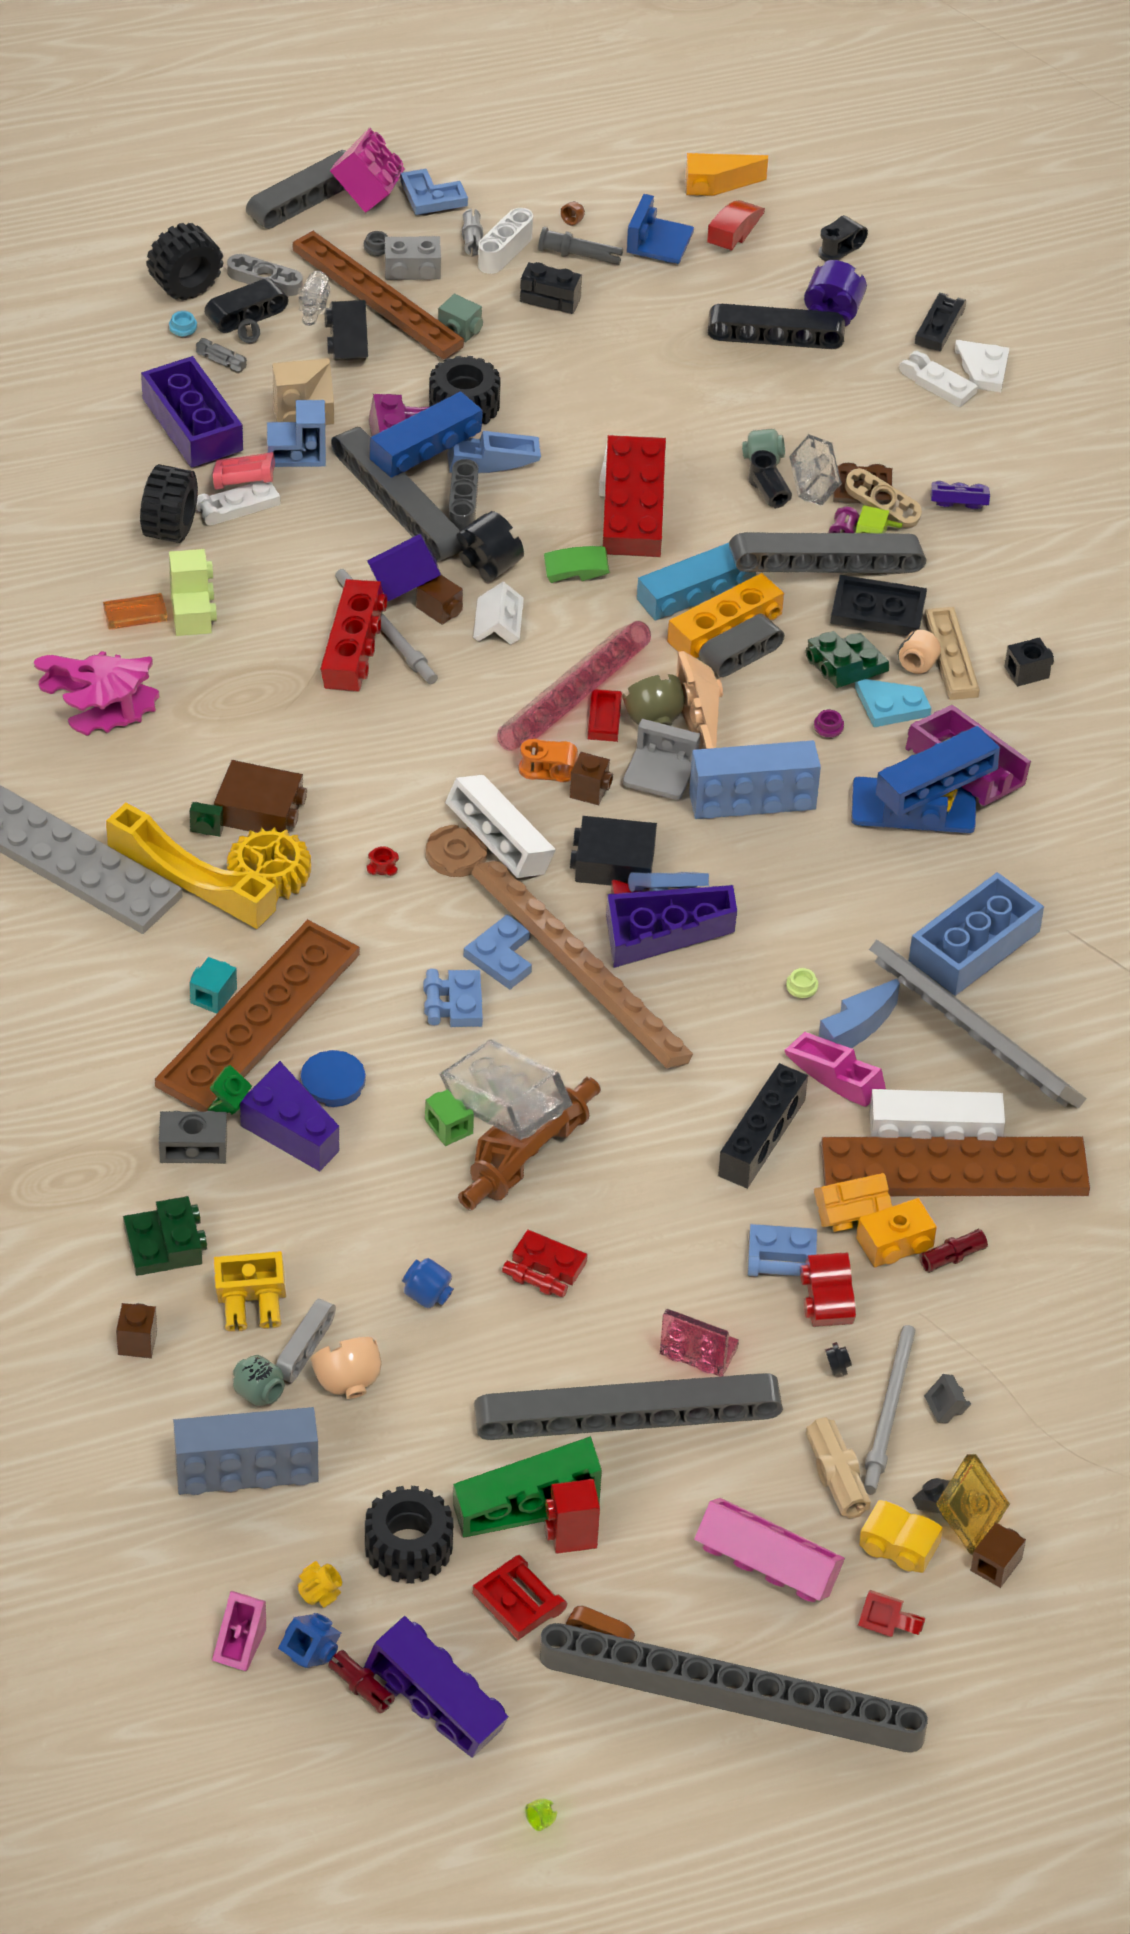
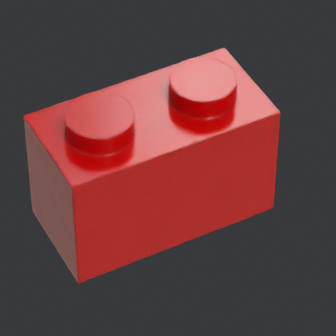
M594 1479L552 1484L551 1499L545 1500L547 1519L544 1520V1528L547 1541L553 1540L555 1553L597 1549L600 1505Z

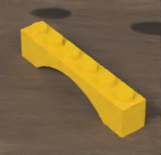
M125 802L106 820L108 847L248 925L258 929L276 911L275 884L252 871H227L201 861L173 841L150 815Z

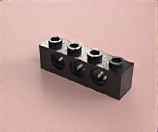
M781 1063L777 1065L720 1151L719 1177L744 1188H749L805 1102L808 1082L807 1074Z

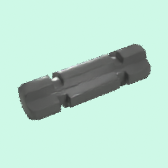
M201 338L196 343V352L204 357L209 355V359L226 367L230 365V369L242 372L247 366V358L238 353L234 355V351L214 343L212 345L213 342L206 338Z

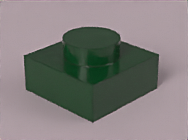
M192 802L189 810L190 832L221 837L223 831V807Z

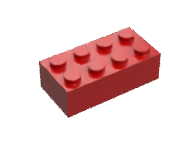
M608 435L602 544L607 549V555L661 557L666 438Z

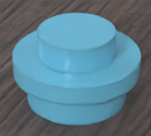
M178 311L172 315L169 321V329L175 335L188 336L197 330V321L192 313Z

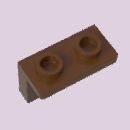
M854 463L835 465L833 472V502L862 503L850 496L845 488L847 475L852 470L864 469L892 486L893 468H886L882 464H871L868 467L857 466ZM863 479L853 480L855 488L858 489L860 485L864 486ZM874 485L871 486L870 490L868 489V497L871 496V492L875 487ZM879 492L875 496L879 504H889L892 501L891 496L887 492Z

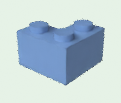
M296 400V422H267L268 453L274 452L275 467L326 466L325 400Z

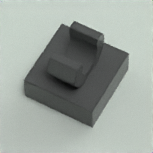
M942 1374L924 1395L938 1423H949L956 1414H963L971 1405L970 1401H966L963 1395L964 1389L958 1385L954 1375Z

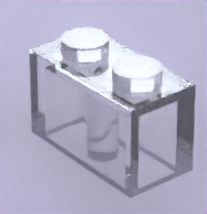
M808 434L789 458L798 498L822 506L841 485L832 442Z

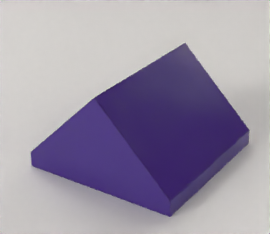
M421 534L367 560L376 580L381 581L382 591L384 594H387L388 601L441 575L437 561Z

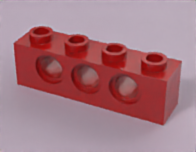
M345 580L320 668L325 689L360 691L363 679L368 678L369 657L374 656V638L376 634H380L381 613L386 611L388 603L387 594H383L381 581Z

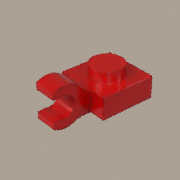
M869 1590L858 1626L890 1637L894 1635L896 1627L919 1635L922 1632L926 1618L913 1613L902 1612L904 1603L902 1600Z

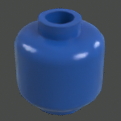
M425 1258L421 1262L416 1259L402 1279V1282L405 1283L404 1293L425 1308H432L437 1302L443 1306L454 1288L449 1286L452 1274L430 1258Z

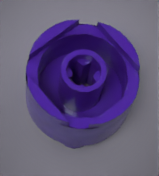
M838 260L825 261L824 265L820 267L818 265L814 270L804 294L805 305L808 310L837 312L844 317L845 326H848L856 316L867 289L866 279L863 275L859 277L854 272L855 267L846 262Z

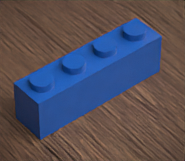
M460 391L370 437V460L392 478L480 433L483 410Z
M975 726L878 772L876 795L897 816L903 815L997 770L1000 747L979 726Z

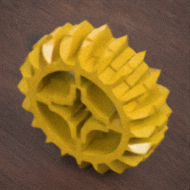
M275 827L272 831H265L261 828L259 833L250 830L247 837L239 836L237 843H232L227 856V871H252L276 885L277 903L279 897L283 896L289 900L291 893L299 894L301 887L306 886L311 873V855L309 850H307L305 842L300 841L297 834L289 836L287 829L281 833L277 832Z

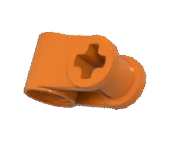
M528 739L522 743L520 747L522 760L518 765L521 776L531 780L571 781V771L578 758V749L573 743ZM533 747L535 748V755H532ZM531 763H535L533 771H531Z

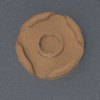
M448 825L440 827L430 834L426 844V860L430 867L440 874L449 877H464L471 875L475 864L486 862L487 846L468 826L467 829L459 828V825Z

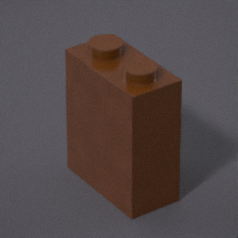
M231 760L214 805L223 807V826L245 831L251 830L255 833H259L261 828L265 831H272L275 827L277 832L281 833L287 829L289 833L291 827H296L299 816L298 807L305 804L307 788L303 787V774Z

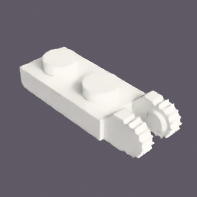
M918 350L910 354L909 360H903L899 365L900 372L907 376V378L915 381V384L957 407H961L977 393L978 385L938 363L930 361L926 354Z

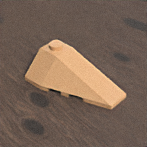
M685 651L678 652L676 676L679 677L684 693L685 703L682 714L689 731L700 733L699 749L716 748L719 697L723 696L722 683L720 679L715 678L711 667Z

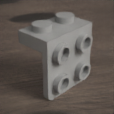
M641 719L638 726L637 749L623 778L624 786L675 800L681 799L690 780L692 750L699 749L700 733Z

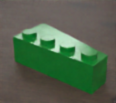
M591 1436L454 1483L453 1506L463 1538L544 1522L547 1519L545 1500L551 1499L552 1484L594 1479L600 1505L602 1468Z

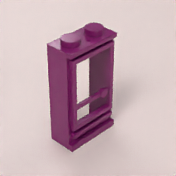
M950 705L940 711L938 710L911 724L908 729L905 749L908 751L913 750L915 754L975 726H979L1000 747L998 769L961 786L967 792H971L974 797H978L981 805L986 806L1025 786L1031 761L954 705Z

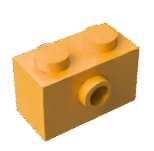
M916 1198L860 1217L856 1239L875 1268L883 1264L895 1263L901 1258L920 1254L933 1248L937 1226L920 1199Z

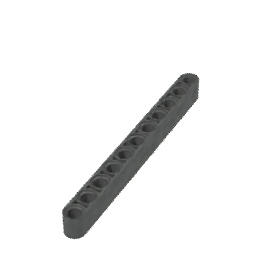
M561 1623L549 1624L541 1632L540 1660L546 1668L554 1671L901 1752H916L922 1748L925 1741L928 1717L921 1708L914 1705ZM621 1662H630L631 1664H623ZM693 1678H699V1679H701V1680H700V1681H696V1680H693ZM728 1686H734L736 1689H730ZM766 1694L771 1695L773 1697H765L763 1695ZM798 1703H806V1704H808V1705L805 1706V1705H800V1704H798ZM833 1711L843 1712V1714H837ZM870 1719H875L879 1722H872ZM908 1727L913 1728L915 1730H907L905 1728Z

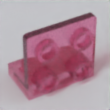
M666 1309L662 1319L660 1354L672 1361L696 1367L704 1373L724 1376L738 1349L739 1339L729 1336L727 1330Z

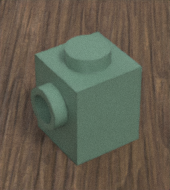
M454 293L438 308V320L464 338L466 343L474 334H478L483 326L482 306Z

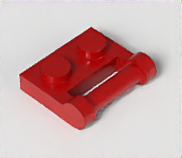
M521 1555L513 1557L475 1583L472 1590L476 1598L517 1640L551 1617L555 1618L562 1614L568 1604L561 1595H555L528 1568V1562ZM512 1577H518L543 1604L539 1606Z

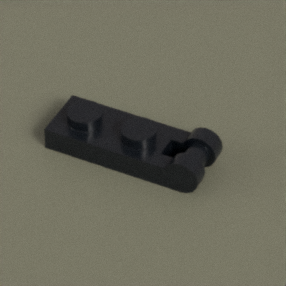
M939 292L915 336V344L941 352L959 317L964 313L966 299L958 297L955 300L949 298L948 294Z

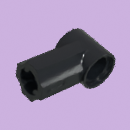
M759 450L751 456L748 475L749 483L759 489L769 506H773L774 509L783 507L791 500L792 492L776 467V456L769 451Z

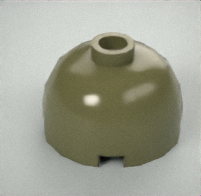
M668 674L669 680H661L659 675H655L631 685L628 688L630 694L626 696L623 693L622 695L630 718L638 725L641 719L671 726L672 722L682 712L685 703L679 677Z

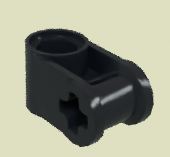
M845 215L840 216L836 221L821 229L820 236L823 240L818 252L819 257L824 261H839L842 257L855 249H859L864 244L868 236V229Z

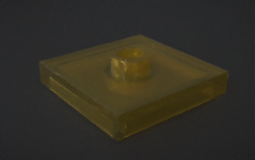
M967 1454L936 1503V1506L970 1555L973 1554L995 1522H1000L1010 1505L976 1454Z

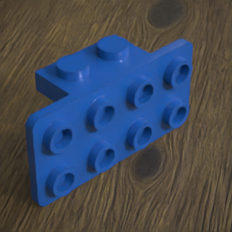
M855 777L853 780L852 823L855 825L973 833L975 831L976 797L962 787L957 788L958 792L950 812H947L948 797H938L903 815L897 816L876 795L877 778Z

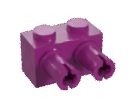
M373 394L369 414L371 437L429 407L405 406L402 401V395Z

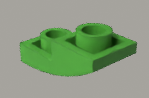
M603 546L572 547L544 553L546 574L550 583L579 575L582 581L610 573L607 549Z

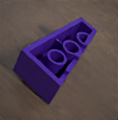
M733 885L608 894L606 920L613 967L616 968L734 933L737 905Z
M405 1615L374 1643L363 1669L369 1668L374 1673V1676L377 1674L387 1682L385 1689L395 1695V1697L401 1693L409 1699L412 1711L419 1717L433 1718L436 1721L437 1731L471 1758L503 1729L509 1718L498 1700L492 1697L489 1698L479 1688L477 1680L471 1674L463 1672L453 1663L451 1655L444 1648L437 1647L427 1637V1633L421 1625L411 1622Z

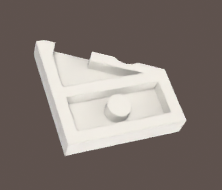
M956 340L955 353L960 354L962 367L965 373L969 375V381L978 385L977 389L1001 393L1009 348Z

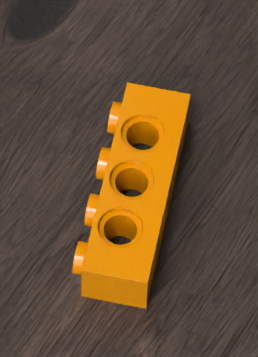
M760 573L670 619L667 642L678 652L685 651L697 659L699 658L702 646L707 641L755 615L764 614L770 620L776 619L782 614L784 592L763 573Z

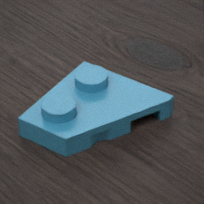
M868 679L855 682V689L873 727L925 718L931 715L932 708L922 687Z

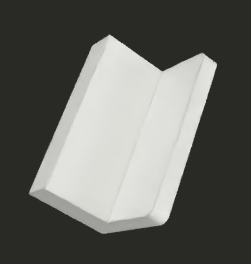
M504 581L477 599L473 636L477 641L482 640L493 632H496L509 644H513L520 639L524 598Z

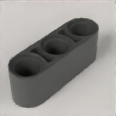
M470 459L458 460L452 467L449 520L459 531L476 520L479 468L477 463Z
M758 614L707 641L699 652V658L711 667L719 677H726L776 650L782 644L785 634L764 614Z

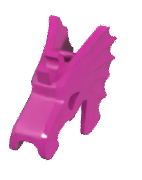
M101 651L99 654L91 655L84 660L57 655H45L34 660V667L45 672V675L40 678L38 684L41 691L49 694H54L58 689L69 691L70 693L62 695L63 700L71 707L80 711L95 706L68 718L70 727L79 733L90 735L95 729H102L109 733L113 727L118 725L127 726L135 721L141 723L145 712H156L155 702L160 697L159 691L140 684L149 678V670L153 665V660L150 656L125 659L115 654V657L107 656L106 652Z

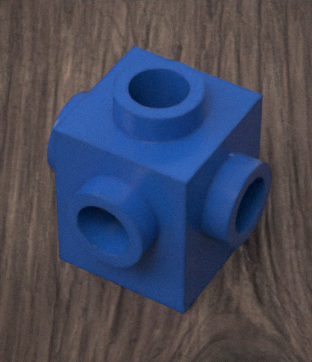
M313 1613L311 1615L294 1617L288 1625L278 1649L290 1656L293 1662L302 1667L310 1668L323 1665L332 1660L338 1650L336 1643L342 1633L332 1627V1621L322 1614Z

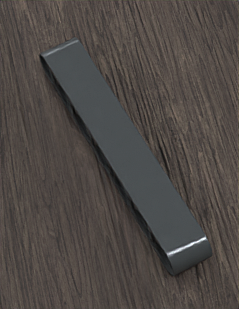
M357 426L332 437V448L338 459L412 537L421 534L437 562L462 552L461 545L457 539V533L460 532L459 529L404 472L391 478L370 460V436L361 427Z
M744 532L736 534L729 541V548L736 567L742 572L913 573L921 570L927 561L918 537L914 534Z

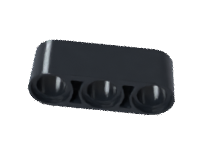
M265 278L214 297L206 304L204 312L221 333H229L237 330L240 322L245 319H252L258 322L281 313L287 307L289 299L272 279Z

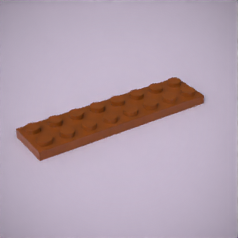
M307 919L155 1078V1087L200 1112L208 1111V1108L217 1098L210 1090V1086L224 1067L231 1065L245 1077L360 955V947Z
M1083 1136L997 1137L996 1141L978 1140L977 1137H964V1140L945 1139V1137H931V1139L912 1137H822L821 1140L824 1186L884 1173L890 1196H1089L1090 1191Z

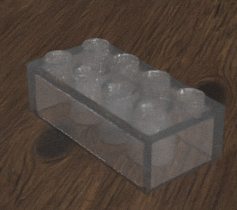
M492 1039L440 1073L446 1090L448 1089L455 1099H460L466 1110L471 1108L475 1117L519 1140L532 1136L538 1128L548 1121L558 1118L564 1110L573 1105L559 1072Z

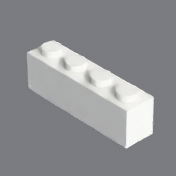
M484 775L456 778L445 803L517 878L544 875L556 849Z
M872 1089L870 1103L871 1137H912L921 1139L945 1137V1139L964 1140V1137H977L978 1140L996 1141L997 1137H1003L1005 1127L1003 1093Z

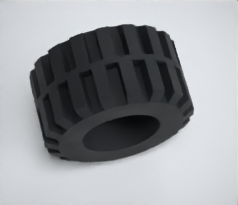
M179 223L175 228L174 226L169 227L167 232H162L159 235V239L152 243L151 246L153 248L147 254L149 259L146 261V266L149 268V274L168 295L174 299L180 298L181 300H187L189 297L191 299L196 298L199 293H205L209 286L212 287L215 283L214 280L220 276L221 271L219 269L223 267L224 263L222 260L223 253L219 246L200 226H195L193 223H188L187 225Z
M455 356L453 359H444V363L439 362L430 373L429 407L461 391L483 410L482 424L489 423L490 418L494 419L497 416V411L500 409L501 377H499L498 370L494 369V365L490 362L485 363L484 359H476L473 356Z
M161 464L153 468L146 481L141 501L140 524L144 536L181 543L185 539L192 526L197 505L198 483L194 471Z
M412 1485L411 1489H404V1486L396 1487L395 1492L387 1490L382 1493V1499L376 1497L372 1501V1508L367 1509L365 1520L366 1557H369V1564L372 1568L379 1567V1574L381 1576L391 1575V1581L399 1582L400 1579H407V1583H414V1579L418 1578L423 1582L429 1580V1574L432 1573L435 1576L439 1574L441 1566H447L449 1563L450 1555H452L454 1522L449 1505L444 1506V1499L440 1495L433 1497V1491L427 1488L424 1492L419 1491V1486ZM413 1529L425 1535L416 1539H402L395 1536L394 1533L400 1530Z

